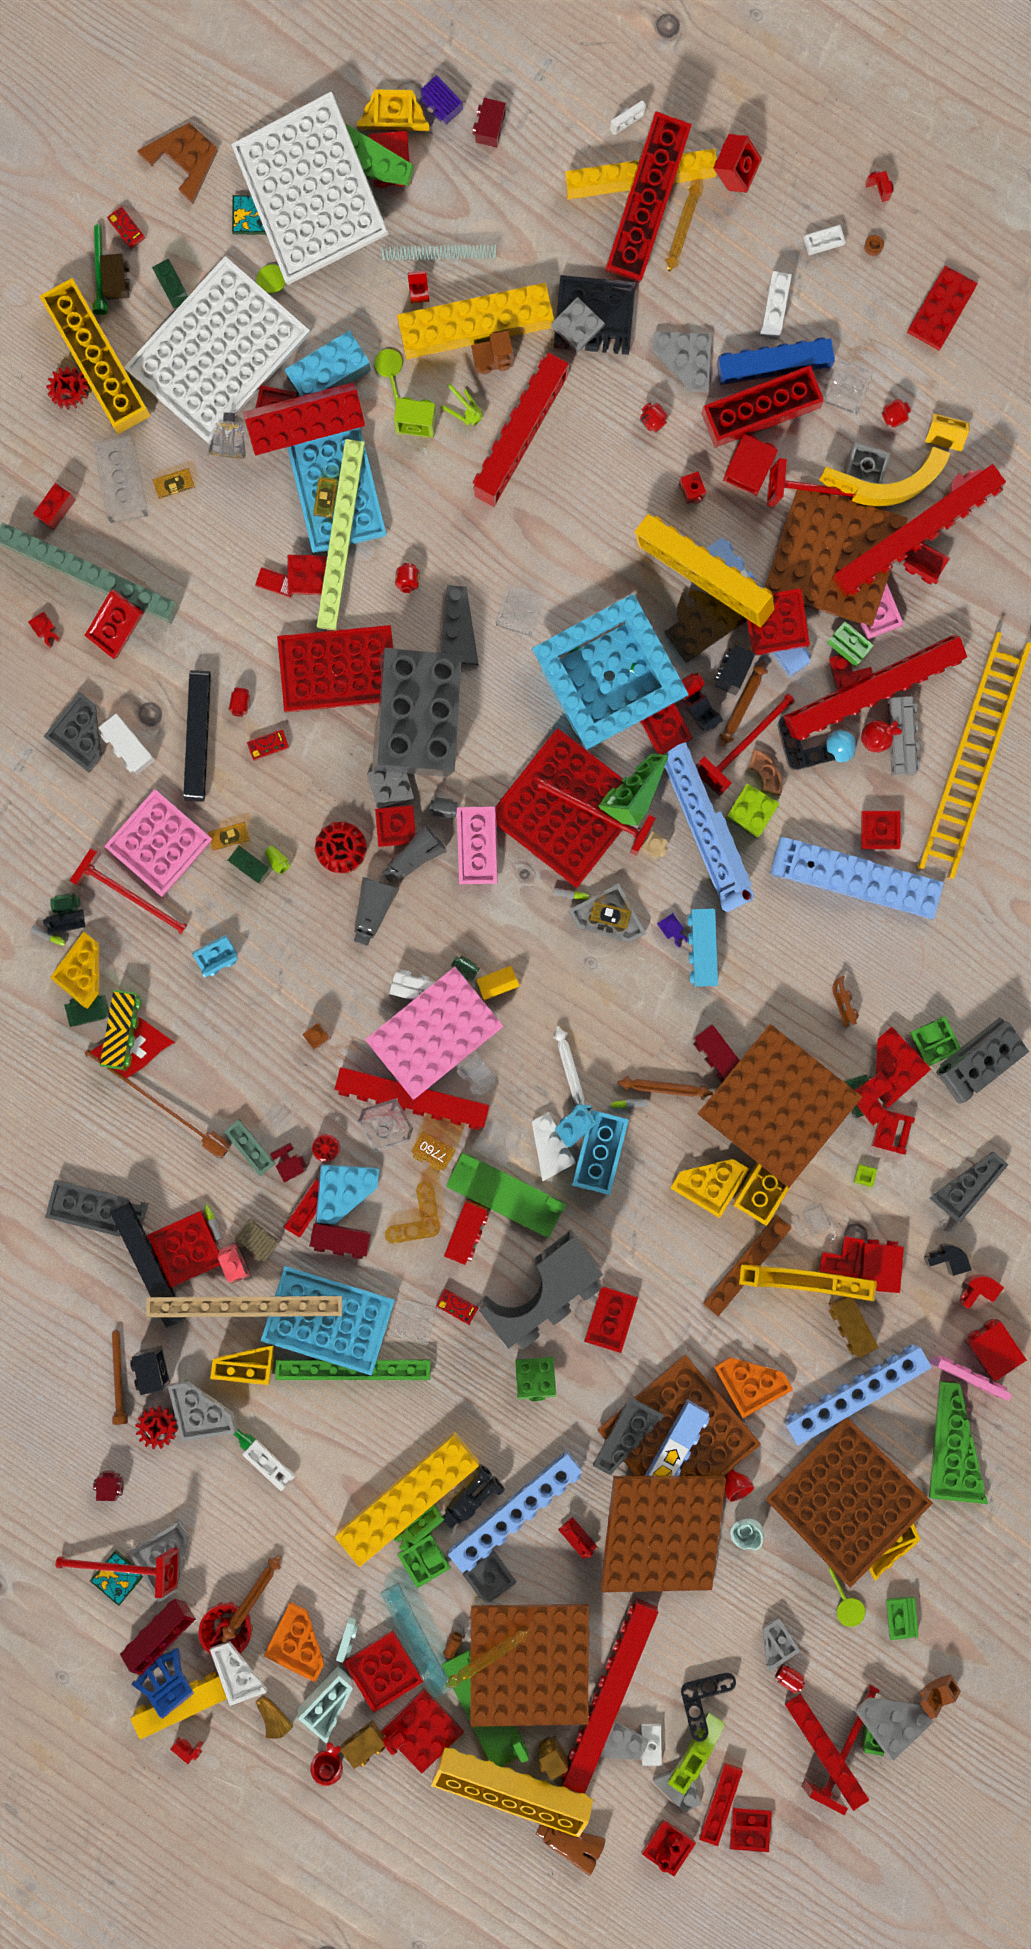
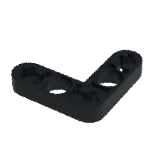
M784 716L778 721L777 727L787 765L791 770H801L836 760L833 754L826 755L824 760V753L828 752L827 744L803 750L801 741L795 739L796 747L789 748L786 745V741L788 738L793 737H791V734L784 737V734L787 733L786 727H782L785 720ZM797 749L799 752L796 753V758L801 759L798 766L791 762L794 760L793 753L789 755V752H794ZM813 751L818 752L820 755V759L817 762L810 759L809 755Z
M722 1673L683 1684L681 1695L690 1732L695 1741L703 1742L709 1735L701 1699L733 1691L736 1687V1679L731 1673ZM725 1677L733 1680L729 1688L726 1685H721V1690L717 1691L715 1679H719V1683L724 1682ZM707 1681L714 1684V1690L710 1693L703 1690V1684ZM700 1683V1691L703 1695H698V1691L693 1692L692 1697L684 1694L688 1686L691 1689H697L696 1684ZM693 1706L700 1709V1715L696 1718L691 1717L689 1714V1710ZM703 1719V1723H699L701 1730H705V1733H703L702 1738H699L698 1735L694 1734L697 1731L696 1723L691 1725V1721L697 1722Z

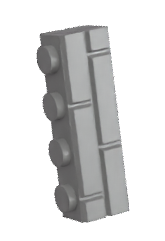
M913 697L890 698L887 700L888 725L893 721H897V728L902 730V734L893 735V742L890 747L891 776H913L917 774V770H920V759L916 758V751H919V741L915 740V732H918V722L914 721V713H917V703L913 702Z

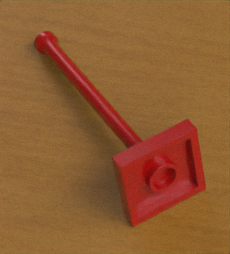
M779 458L770 468L766 506L775 507L784 497V488L853 497L854 494L844 493L841 489L834 486L786 480L787 459Z
M786 694L784 700L717 767L705 756L697 763L696 767L700 778L719 797L732 784L722 772L789 705L795 702L791 695Z
M543 778L537 787L539 790L542 788L634 835L633 838L636 841L630 851V854L637 856L656 819L648 815L643 827H638L637 829L631 825L622 824L608 813L545 782Z
M89 849L69 880L73 884L81 886L85 878L91 875L177 929L179 934H182L187 927V924H181L96 870L94 864L101 853L94 849Z
M170 1548L156 1557V1567L71 1560L58 1556L56 1568L69 1567L156 1576L155 1598H163L178 1588L179 1548Z
M869 1684V1691L865 1700L867 1698H875L876 1693L879 1694L880 1689ZM858 1715L840 1753L845 1761L863 1724ZM831 1776L825 1787L822 1788L804 1780L801 1787L809 1798L845 1816L848 1808L840 1797L833 1794L832 1790L835 1782Z

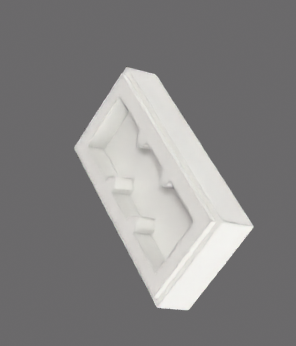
M643 100L630 109H624L618 117L611 121L610 131L613 135L618 134L645 116L646 105Z
M841 225L806 234L803 237L808 256L843 246L846 243Z
M641 1724V1735L650 1740L642 1756V1766H662L661 1724Z

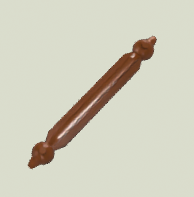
M765 661L753 667L755 674L751 676L726 725V732L719 735L722 740L721 746L724 747L727 743L734 741L732 734L736 732L761 683V676L768 673Z
M629 1076L617 1081V1084L621 1085L625 1091L632 1087L635 1090L690 1097L698 1095L701 1100H705L707 1096L713 1095V1092L709 1091L705 1085L698 1089L695 1086L642 1079L632 1081Z
M280 1555L268 1559L269 1567L263 1570L231 1618L229 1627L222 1628L223 1642L235 1638L234 1630L240 1627L272 1579L274 1570L281 1568Z

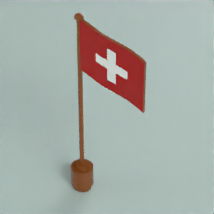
M138 1016V1026L134 1029L133 1033L135 1044L130 1050V1055L132 1056L130 1067H127V1071L112 1068L106 1069L202 1137L201 1142H203L202 1147L214 1156L223 1158L231 1147L227 1140L214 1131L211 1133L207 1132L206 1134L202 1133L127 1079L148 1065L164 1049L176 1043ZM103 1044L92 1051L86 1050L85 1056H90L100 1064Z

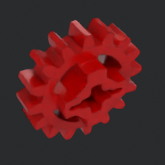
M66 366L65 371L59 368L58 374L53 371L54 378H48L51 384L46 385V388L49 390L47 394L52 398V402L54 404L58 403L61 409L65 405L67 410H70V405H73L76 409L78 402L83 405L82 398H88L85 392L89 391L88 386H86L88 382L84 378L83 373H78L76 368H73L71 371L68 366ZM64 384H65L67 387H69V388L72 390V392H71L70 390L66 389L65 386H64Z
M160 1405L157 1410H155L154 1406H151L149 1411L146 1409L143 1411L144 1416L140 1415L137 1418L140 1422L136 1423L135 1427L140 1430L136 1432V1435L142 1436L139 1442L146 1441L145 1447L152 1444V1449H155L157 1445L162 1449L164 1443L169 1445L171 1443L170 1439H175L176 1435L173 1432L178 1431V1428L174 1427L177 1422L172 1419L175 1415L174 1413L168 1414L169 1408L162 1411V1406ZM154 1415L152 1421L146 1422L148 1417ZM156 1423L158 1424V1428H160L158 1432L156 1431V1427H153ZM168 1433L165 1438L160 1439L161 1434Z

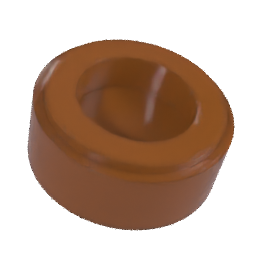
M878 235L869 236L864 244V250L870 256L879 255L884 247V241Z

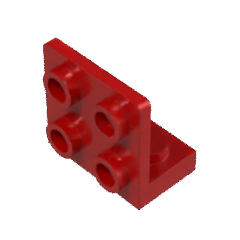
M924 543L925 546L919 551L915 552L913 550L908 553L909 557L904 560L903 566L906 567L905 570L912 575L917 573L922 576L921 579L930 585L932 583L937 584L939 576L950 560V557Z

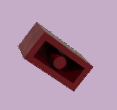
M484 98L482 105L479 104L477 110L479 119L478 123H474L472 132L475 135V143L498 147L506 114L505 102Z

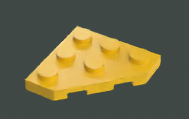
M83 931L50 976V979L87 1009L99 994V942Z
M728 1159L679 1171L670 1189L720 1218L749 1171V1168L734 1159Z

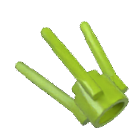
M449 384L448 387L467 408L464 412L466 417L444 405H441V408L462 420L467 426L470 424L473 426L477 425L484 417L483 411L477 406L466 389H464V393L472 404L471 406L452 384Z

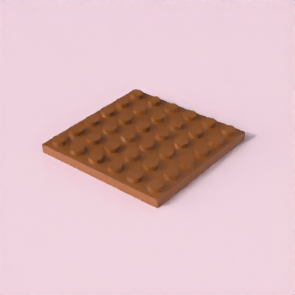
M797 490L765 587L772 593L801 588L804 606L872 627L890 571L885 574L881 572L876 576L877 579L870 585L865 583L861 586V591L854 596L850 594L847 597L843 595L832 578L839 570L907 523L908 518L875 507L859 504L833 494Z
M769 1024L697 1114L790 1188L860 1101L862 1096L772 1024Z
M684 1354L634 1397L663 1413L664 1417L642 1438L638 1446L632 1449L623 1462L635 1476H645L687 1399L707 1410L710 1420L705 1428H701L697 1444L691 1446L689 1450L691 1454L686 1462L683 1461L681 1464L679 1476H725L759 1447L761 1443L688 1356ZM623 1407L597 1429L605 1440Z
M848 1417L843 1419L765 1499L850 1588L933 1504Z
M613 1476L600 1590L602 1592L712 1590L726 1478L724 1476Z
M471 1605L470 1726L588 1724L589 1605Z

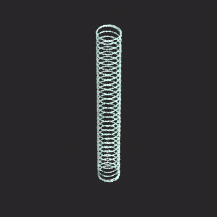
M489 244L487 245V256H488ZM496 244L494 246L493 259H496ZM433 245V256H435V260H437L438 245H437V249H436V256H435V248H434V245ZM440 245V258H441L442 246ZM448 245V247H447V257H446V260L448 259L449 245ZM451 245V256H452V254H453V246ZM458 245V257H457V260H458V258H459L460 245ZM462 245V253H463V255H464V259H466V249H467V245H466V248H465V255H464V246ZM469 245V256L471 252V245ZM478 245L476 246L475 259L477 258ZM480 245V254L482 253V245ZM386 246V257L388 258V261H389V260H390V254H391V246H390V251H389V258H388V251H387V246ZM393 246V259H394V256H395V248H394V246ZM400 246V259H399V261L401 260L402 246ZM404 246V257H406V249H405V246ZM411 246V259H412L413 247ZM415 246V255L417 257V260H419L420 246L418 248V257L417 249ZM422 246V258H423V255H424V247ZM429 246V258H428V260L430 259L431 246ZM382 247L383 261H386L384 247ZM484 248L482 253V259H484Z

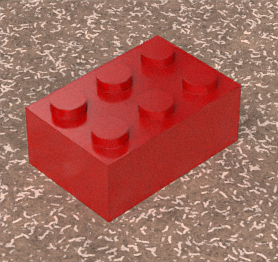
M466 1199L444 1257L466 1265L467 1261L471 1262L475 1253V1248L472 1247L474 1242L479 1243L482 1235L480 1227L481 1225H486L490 1214L487 1212L488 1207Z

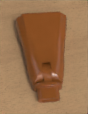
M542 1824L539 1825L535 1834L543 1838L542 1842L549 1848L569 1860L588 1876L592 1874L606 1841L605 1838L584 1832L579 1837Z

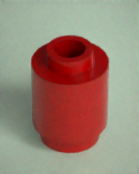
M692 673L681 680L689 694L685 699L701 691L702 687L705 686L699 673Z
M235 687L234 691L231 692L228 710L232 712L233 716L243 717L244 714L248 713L249 690Z
M782 1664L775 1674L778 1683L792 1693L800 1692L805 1685L804 1676L788 1665Z

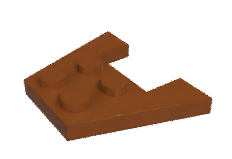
M187 123L137 150V152L151 166L164 153L189 175V178L178 189L181 194L194 204L218 149L191 123Z

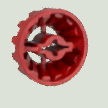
M345 821L332 822L321 829V832L316 837L314 849L317 859L322 866L333 873L345 874L356 870L363 863L367 854V842L363 833L355 825ZM337 833L346 834L344 838L334 839L331 837ZM348 836L353 842V850L350 849V845L346 841ZM327 842L331 845V849L334 852L332 856L327 851ZM333 842L339 845L344 843L343 846L348 852L345 850H339L338 852V848ZM336 855L340 857L346 855L348 856L347 858L341 860L334 859Z
M219 1602L216 1606L210 1607L200 1622L198 1630L199 1640L203 1648L210 1655H212L210 1652L211 1647L224 1643L222 1641L223 1632L221 1633L223 1627H229L231 1618L223 1619L221 1615L225 1613L234 1615L239 1608L234 1605V1602L224 1604ZM249 1614L241 1624L240 1633L238 1635L235 1633V1638L225 1641H230L239 1653L244 1651L251 1639L253 1625H251ZM218 1617L220 1623L215 1632L214 1623Z

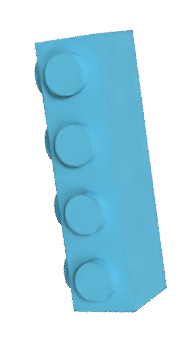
M692 909L690 914H687V925H691V933H688V945H692V952H689V964H692V971L689 972V981L693 983V987L718 986L715 909Z

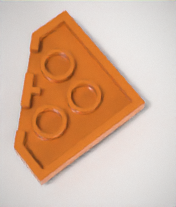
M729 1357L714 1366L742 1418L793 1390L784 1372L734 1357Z
M290 1601L263 1656L316 1682L325 1663L308 1610Z

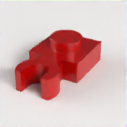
M44 611L28 621L38 638L44 637V642L48 647H52L50 644L51 638H55L57 642H60L59 636L51 632L56 628Z

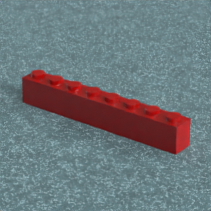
M343 1067L339 1069L334 1089L339 1091L338 1095L349 1097L350 1094L357 1095V1099L368 1102V1099L376 1100L375 1104L385 1107L387 1103L392 1104L394 1109L405 1111L407 1108L413 1110V1114L424 1116V1113L432 1115V1119L440 1121L443 1118L450 1119L452 1124L461 1126V1123L469 1124L468 1128L480 1130V1127L484 1128L490 1106L426 1089L413 1100L398 1081Z

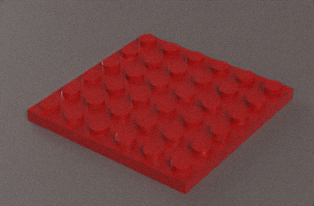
M557 728L496 805V826L575 888H578L623 830L542 788L541 790L537 789L538 784L543 778L545 782L600 809L599 804L612 788L616 790L622 784L621 780L623 778Z

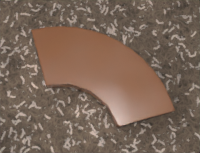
M753 749L748 768L755 771L760 777L762 792L781 796L782 779L774 761L765 753Z

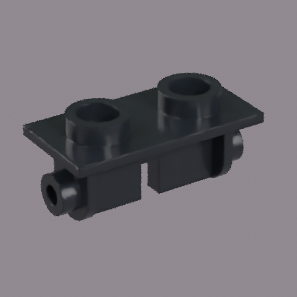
M83 909L47 916L46 919H43L44 926H47L48 935L86 927Z

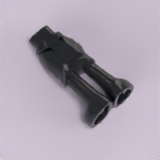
M479 1464L475 1469L476 1476L466 1488L463 1487L446 1508V1513L443 1515L444 1522L451 1529L456 1524L471 1518L475 1510L491 1494L501 1495L505 1491L499 1479L495 1476L492 1477L490 1470L482 1464ZM489 1480L485 1487L476 1496L472 1495L478 1489L479 1486H481L484 1482Z

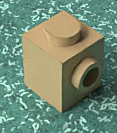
M652 831L641 847V850L656 860L658 856L663 857L669 849L666 847L668 841Z

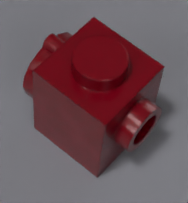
M105 1470L97 1476V1479H94L93 1490L96 1491V1501H116L119 1496L123 1495L124 1480L123 1477H120V1473H114L113 1470Z

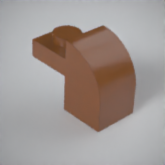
M949 1674L927 1684L920 1691L922 1696L920 1703L930 1719L937 1718L942 1706L956 1702L961 1690L952 1675Z

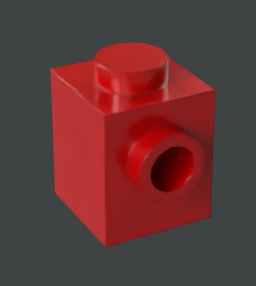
M699 471L680 478L679 485L686 503L697 504L703 501L706 490Z

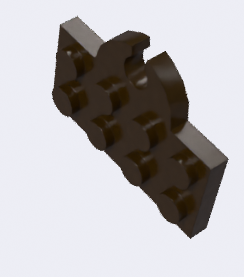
M690 591L688 596L695 600V606H686L685 598L682 596L677 605L679 622L668 628L664 633L684 662L687 663L744 624L747 619L715 597L711 598L701 591Z

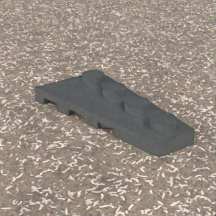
M447 585L441 653L462 655L461 664L479 665L467 587Z
M991 1152L930 1196L929 1199L960 1224L1009 1164L995 1152Z
M629 1396L593 1462V1466L611 1475L627 1458L632 1449L638 1446L642 1438L664 1417V1414Z

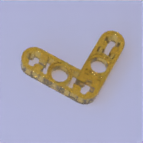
M420 1182L416 1188L421 1221L389 1226L385 1231V1239L388 1242L400 1243L430 1238L439 1233L440 1222L435 1192L430 1182ZM423 1185L431 1189L427 1194L428 1198L432 1197L433 1200L421 1202V1198L425 1199L424 1192H420ZM425 1204L433 1205L434 1211L432 1214H425L423 1212ZM424 1217H436V1219H432L433 1226H437V1229H434V1233L426 1230V1227L429 1226V1220L424 1221ZM409 1226H415L418 1229L416 1236L408 1235L407 1228ZM400 1227H404L406 1238H402V1234L397 1235L395 1240L388 1236L391 1233V1229H394L395 1232H401Z

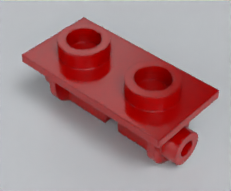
M573 1517L558 1529L582 1559L591 1557L594 1554L593 1551L598 1547Z

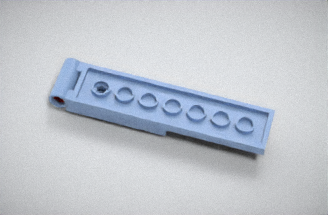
M686 742L681 743L664 754L668 756L665 769L718 894L721 908L726 912H730L753 900L754 894L749 888L752 884L722 812H714L713 805L698 774V769L691 757V752Z
M779 837L770 870V875L932 920L935 917L944 884L941 881L785 837ZM808 862H812V863H813V867H812V868H809V867H808V865H807Z

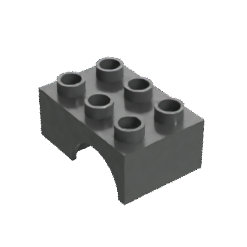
M384 648L379 656L381 688L374 732L372 771L448 777L455 771L462 655Z
M572 1229L535 1257L539 1263L536 1267L542 1279L538 1292L529 1302L517 1307H505L496 1304L487 1295L481 1299L480 1313L508 1349L515 1343L518 1344L521 1350L525 1349L540 1336L538 1325L547 1318L552 1325L557 1324L572 1311L569 1308V1301L578 1294L586 1301L603 1287L599 1279L603 1276L600 1265Z

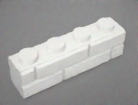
M401 969L400 973L395 972L389 994L413 1001L433 985L434 982L429 981L430 977L420 974L418 978L411 976L412 972Z

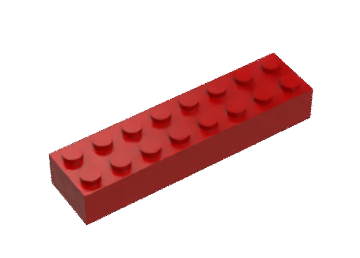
M655 111L607 259L605 271L639 283L642 281L692 124Z
M548 353L546 358L542 357L540 360L537 374L531 376L528 383L530 386L527 391L524 390L522 392L518 408H513L509 424L505 423L503 426L500 440L494 442L490 458L488 456L485 458L481 474L477 473L473 480L475 497L493 507L496 506L568 378L569 363L551 353Z

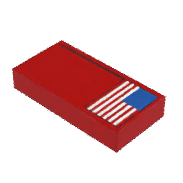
M261 567L255 586L292 598L293 594H288L287 576Z

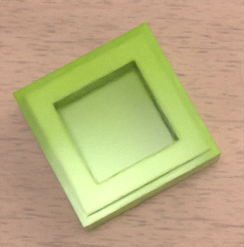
M858 1164L853 1182L873 1188L878 1169Z

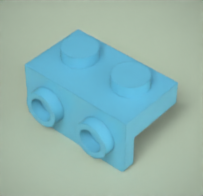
M226 934L192 952L204 977L208 975L213 976L223 967H230L238 960L237 952Z
M579 1104L572 1109L573 1112L561 1119L560 1124L555 1128L566 1147L574 1145L596 1124L589 1113L592 1109L590 1105Z

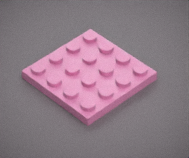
M154 789L104 847L161 897H164L213 839Z

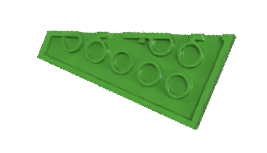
M345 123L366 178L410 186L415 168L411 163Z
M939 1380L929 1498L988 1504L979 1470L976 1449L970 1431L969 1419L965 1410L966 1406L961 1385L959 1382Z

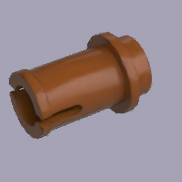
M453 1631L452 1634H449V1641L443 1651L445 1657L454 1659L459 1645L463 1643V1636L460 1633Z

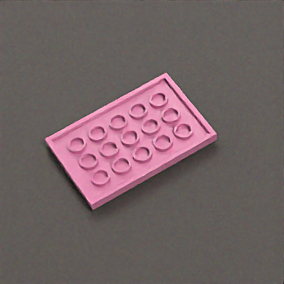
M454 967L367 1037L365 1041L414 1100L504 1026L457 968Z

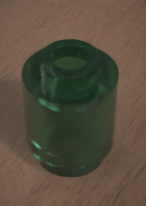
M72 892L55 895L54 898L50 899V906L53 913L63 914L75 912V910L78 911L81 901L79 896Z
M463 955L460 958L456 956L451 964L453 968H457L466 980L473 981L480 970L476 963Z

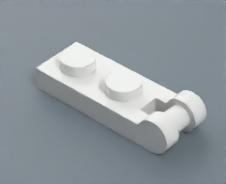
M257 1439L242 1454L280 1491L284 1490L289 1480L292 1481L296 1477L290 1469L282 1464ZM279 1472L283 1474L281 1479L276 1477Z

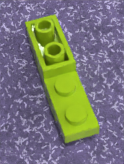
M710 1712L705 1716L709 1732L708 1738L703 1742H697L693 1738L690 1740L688 1749L667 1781L668 1785L685 1795L693 1780L696 1781L725 1725V1722ZM699 1726V1728L695 1732V1735H698L699 1738H702L703 1733H705V1730H701V1727Z

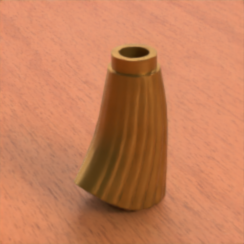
M262 1695L255 1702L265 1723V1738H283L293 1728V1724L268 1697Z

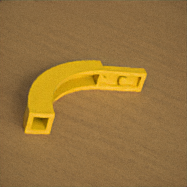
M932 447L927 453L921 468L911 477L896 483H869L827 466L821 472L819 481L823 482L826 486L837 487L844 493L854 494L851 501L869 506L895 505L908 501L923 492L943 470L951 453Z
M741 1265L739 1284L753 1287L805 1290L875 1301L877 1281L794 1268Z

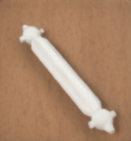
M557 1026L553 1038L559 1041L558 1049L573 1100L577 1105H585L583 1091L568 1042L565 1040L568 1033Z

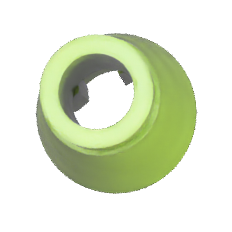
M273 845L264 851L273 871L279 875L291 867L290 860Z

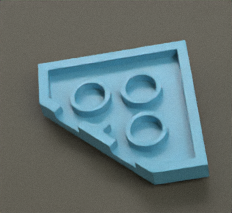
M321 1164L316 1223L336 1224L378 1187L379 1168Z

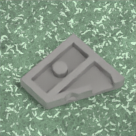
M779 1616L762 1626L766 1664L770 1672L799 1653L800 1649Z
M615 1720L600 1757L640 1760L650 1740Z
M674 1770L653 1777L654 1783L682 1811L702 1805L694 1781L685 1795H683L667 1783Z

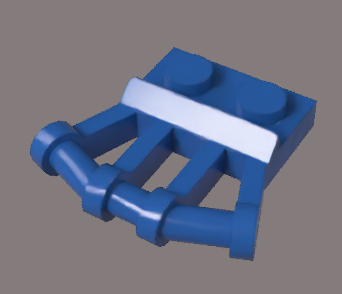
M178 1648L161 1655L131 1684L149 1698L158 1716L162 1719L194 1694L185 1675L182 1673L181 1654ZM173 1660L175 1675H171L165 1662ZM158 1667L167 1680L162 1685L154 1674V1670ZM147 1677H149L156 1689L153 1692L143 1686Z

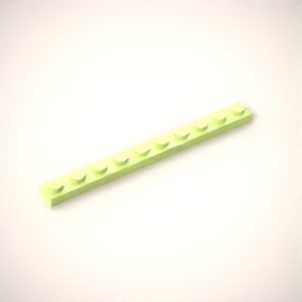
M345 439L317 628L337 630L365 443L362 441Z

